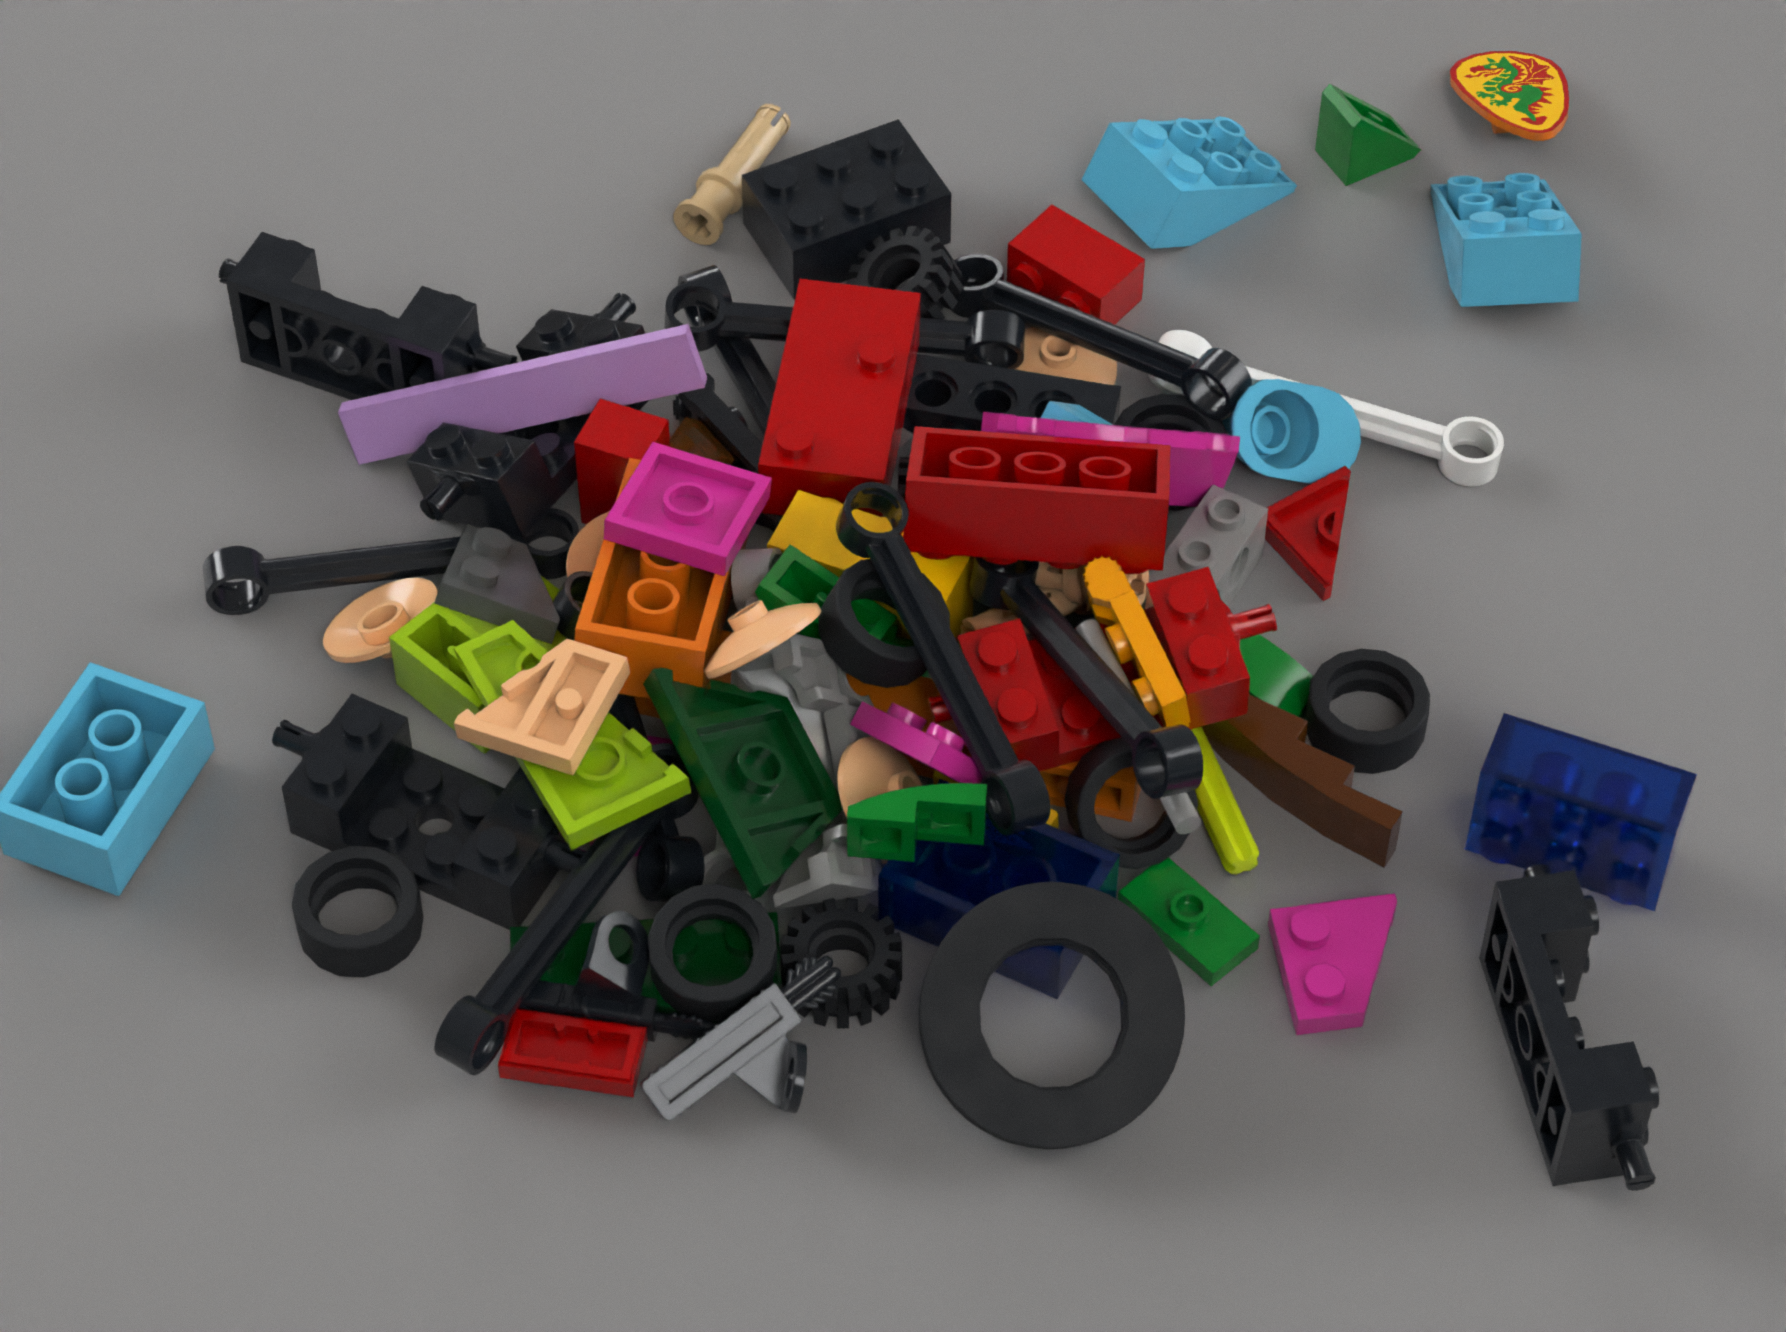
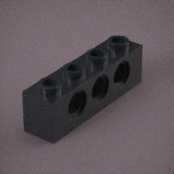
M917 354L903 428L914 434L915 426L981 431L983 412L1041 418L1049 401L1080 405L1114 425L1119 418L1121 386Z

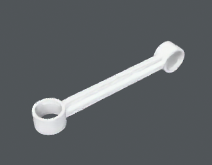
M1186 330L1168 331L1159 340L1161 344L1199 358L1208 349L1212 348L1204 338ZM1245 366L1251 376L1252 385L1263 379H1281L1297 382ZM1148 374L1151 382L1162 392L1172 395H1184L1181 387ZM1341 395L1352 406L1360 423L1361 436L1438 459V466L1442 474L1458 485L1467 487L1481 486L1490 482L1495 477L1504 447V439L1500 430L1493 423L1479 417L1469 416L1455 419L1446 427ZM1458 445L1476 446L1485 451L1488 456L1477 459L1468 458L1456 452L1453 447Z

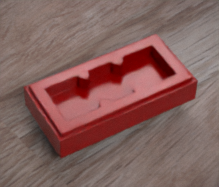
M517 1009L510 1018L507 1035L498 1062L499 1077L634 1098L648 1042L647 1027Z

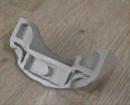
M795 634L774 649L735 669V671L750 692L759 690L788 697L838 792L837 771L842 753L852 742L864 737H872L850 725L862 701L873 707L874 705L869 695L860 696L851 688L846 672L827 654L822 640ZM843 810L835 821L784 872L782 881L776 893L773 894L776 909L820 903L831 898L839 900L865 896L877 891L885 879L880 867L882 860L847 857V818Z

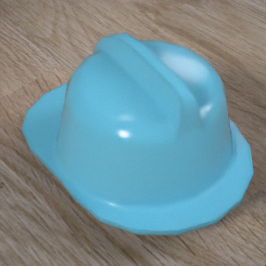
M1263 379L1249 386L1237 401L1230 417L1222 420L1228 435L1240 436L1239 452L1237 454L1240 461L1259 474L1277 479L1311 484L1343 466L1349 469L1356 460L1361 444L1360 423L1352 406L1339 393L1320 386L1281 379Z

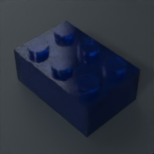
M1504 713L1480 772L1465 850L1480 854L1495 863L1511 864L1523 869L1537 864H1545L1550 867V873L1575 870L1581 888L1609 896L1614 901L1624 905H1636L1655 911L1678 847L1697 774Z
M940 779L937 784H950V783L947 782V781H944V780ZM986 812L984 845L917 840L914 862L887 861L878 875L879 921L888 915L894 922L895 929L939 947L950 929L971 909L989 897L1021 885L1038 882L1073 883L1096 889L1116 898L1120 855L1046 823L1005 836L994 827ZM1063 946L1031 947L1007 958L995 972L1058 999L1084 954Z

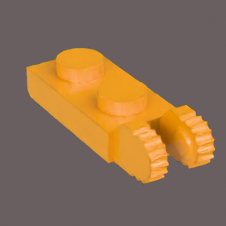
M1101 556L1099 559L1094 558V561L1088 562V566L1084 567L1085 573L1083 574L1085 587L1088 589L1089 604L1092 607L1096 620L1109 626L1105 628L1106 635L1119 663L1124 664L1131 660L1139 676V679L1131 682L1138 700L1152 716L1158 715L1163 727L1178 724L1189 727L1191 720L1186 694L1134 590H1132L1124 572L1121 571V566L1117 565L1116 560L1113 561L1110 557L1103 558Z

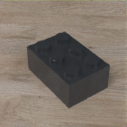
M899 119L742 174L743 224L794 300L799 279L842 283L853 279L849 274L851 265H862L858 254L863 249L871 253L876 248L872 241L879 236L885 242L890 240L891 230L900 228L905 236L908 226H917L921 232L924 228H927L935 236H938L943 245L951 243L952 193Z

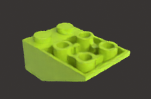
M541 576L553 600L559 589ZM433 602L389 637L396 684L455 730L454 721L460 713L469 709L475 715L485 707L458 664L454 647L499 626ZM556 630L552 644L538 639L535 640L549 652L567 638ZM471 743L483 754L490 750L489 748Z

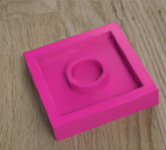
M652 442L605 518L603 539L725 576L770 498L772 478Z

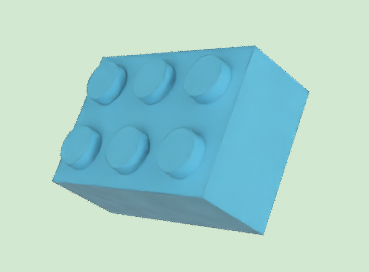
M90 662L0 792V844L3 854L120 896L215 750L205 702Z

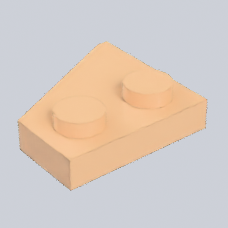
M567 638L544 654L541 661L535 667L522 670L501 685L503 695L475 715L469 709L460 713L454 721L457 738L569 775H574L630 674L628 659L625 656Z

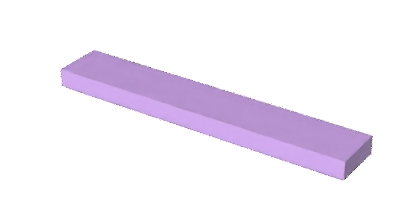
M689 324L342 402L338 415L357 462L360 465L414 453L425 442L427 436L443 422L494 433H504L592 413L600 398L625 406L705 388L707 375Z

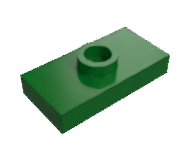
M1169 857L1160 864L1150 866L1118 891V900L1137 912L1158 934L1164 945L1210 986H1213L1258 950L1260 935Z

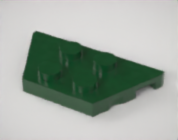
M665 668L653 669L643 685L752 899L759 898L839 816L843 810L839 794L788 697L759 690L756 692H746L734 684L712 679L709 680L705 688L673 681V670Z

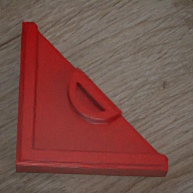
M1346 466L1266 507L1268 508L1265 540L1322 601L1329 599L1332 592L1351 471Z

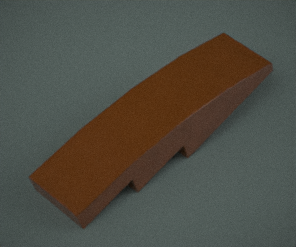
M1249 694L1247 714L1202 726L1213 750L1272 802L1326 838L1385 868L1396 850L1403 811L1353 789L1352 782L1355 766L1306 744L1307 720Z

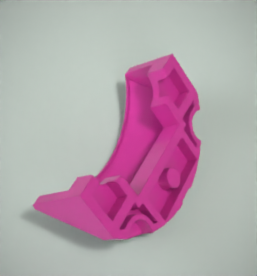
M983 412L981 431L1171 445L1169 505L1197 507L1212 485L1224 489L1239 452L1240 436L1221 433L1076 422L993 412Z

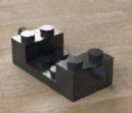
M261 232L239 263L227 258L219 270L220 283L227 284L241 362L350 400L518 363L516 361L517 356L488 348L483 343L480 337L477 306L475 303L466 301L455 294H446L421 286L400 318H396L382 310L367 308L337 298L321 290L315 249L306 247L294 240H286Z
M616 293L604 309L593 316L551 309L537 320L535 326L516 345L522 361H527L646 333L642 325L625 322L636 311V305L628 295ZM649 400L625 406L641 410ZM591 413L504 433H494L443 422L427 436L425 442L406 461L424 498L420 501L421 510L432 520L440 521L442 519L465 525L470 524L479 528L490 527L507 534L525 537L577 480L574 441Z
M355 694L350 695L332 721L321 729L320 732H310L285 719L280 722V727L277 726L272 737L274 746L302 756L301 762L282 786L290 832L330 851L350 846L377 847L397 855L413 871L420 891L510 930V927L522 925L560 869L571 873L587 852L580 848L571 851L521 766L507 786L503 788L412 748L408 717ZM432 819H443L452 824L448 831L437 833L433 836L423 834L418 830L422 824Z
M1533 865L1523 872V878L1495 882L1479 959L1552 1186L1624 1175L1625 1185L1628 1190H1643L1653 1185L1654 1179H1656L1644 1146L1648 1143V1121L1651 1111L1659 1105V1088L1655 1073L1651 1067L1642 1066L1634 1041L1585 1049L1580 1021L1576 1016L1568 1017L1564 1003L1576 1000L1581 976L1589 971L1590 959L1588 948L1591 936H1595L1599 932L1597 906L1591 895H1583L1575 870L1550 873L1551 869L1548 865Z

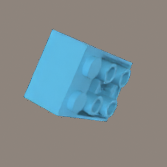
M1221 116L1215 119L1200 120L1178 118L1171 121H1150L1139 119L1137 122L1109 123L1081 179L1151 249L1192 246L1290 195L1297 187L1281 170V164L1275 157L1260 151L1245 136L1246 132L1240 124L1232 119Z
M1514 173L1507 175L1505 181L1482 182V179L1474 176H1454L1448 179L1447 184H1431L1430 193L1449 285L1461 307L1579 302L1582 233L1545 179H1540L1539 176L1529 173Z

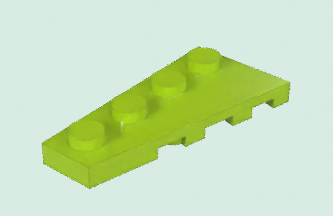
M514 620L454 647L458 664L484 707H487L503 695L501 689L503 683L520 671L535 667L541 661L542 656L548 652ZM609 712L574 775L515 757L571 851L691 793L689 777L674 764L668 766L653 752L650 742L634 728L628 730Z

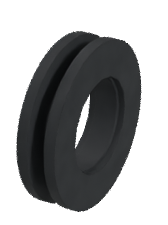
M1038 882L1014 887L989 897L971 909L950 929L934 954L923 981L918 1012L919 1034L924 1057L934 1081L950 1104L965 1119L980 1130L1011 1144L1038 1149H1064L1094 1142L1117 1132L1141 1115L1158 1097L1168 1082L1180 1054L1184 1037L1185 1003L1177 968L1168 949L1153 928L1137 912L1118 899L1090 887L1063 882ZM1063 946L1087 955L1109 976L1120 1000L1121 1030L1112 1055L1093 1076L1071 1086L1039 1087L1013 1077L993 1058L981 1032L980 1001L989 977L1007 958L1031 947Z

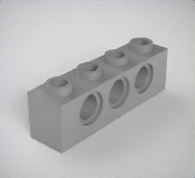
M1212 485L1165 551L1163 571L1152 570L1149 574V583L1209 566L1219 596L1229 606L1263 556L1268 508ZM1145 597V600H1144V602H1143V604H1142V608H1143V609H1145L1146 597Z

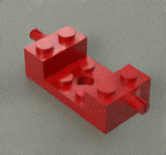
M1209 566L1146 583L1145 609L1143 610L1186 694L1191 720L1188 728L1191 730L1247 714L1250 676L1240 652V640L1270 631H1277V622L1274 612L1272 613L1271 605L1265 604L1262 607L1233 614L1230 608L1221 600ZM1020 618L957 635V643L1019 761L1023 759L1030 761L1040 772L1079 761L1083 755L1101 742L1121 737L1036 639L1028 641ZM1099 623L1100 627L1102 628V630H1103V632H1104V634H1105V636H1106V638H1107L1105 628H1107V627H1109V626H1108V625H1105V624H1102V623ZM1130 660L1120 665L1132 686L1131 682L1139 679V676ZM940 695L928 697L930 712L933 715L935 724L938 725L941 722L952 720ZM1153 715L1156 721L1163 727L1158 715Z

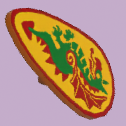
M1490 51L1458 60L1450 68V86L1465 103L1491 122L1494 134L1511 133L1533 141L1549 140L1554 138L1563 129L1568 119V82L1562 68L1550 59L1518 51Z

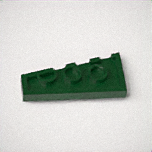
M767 912L775 927L777 944V969L774 975L773 982L777 985L779 989H781L782 978L778 931V915L777 912ZM654 919L639 920L649 936ZM720 919L698 921L683 929L677 936L672 950L673 962L680 975L689 982L707 987L727 985L742 977L749 969L753 957L752 942L746 931L735 923ZM596 922L581 924L540 980L575 985L585 962L590 938ZM529 926L510 927V951ZM613 927L608 939L610 951L616 960L623 964H629L634 952L632 940L625 930ZM649 960L641 996L657 999L660 1013L670 1014L676 1012L678 1015H681L680 1012L663 1000L651 978ZM717 1020V1021H713V1022H714L715 1024H717V1023L720 1022L721 1020Z

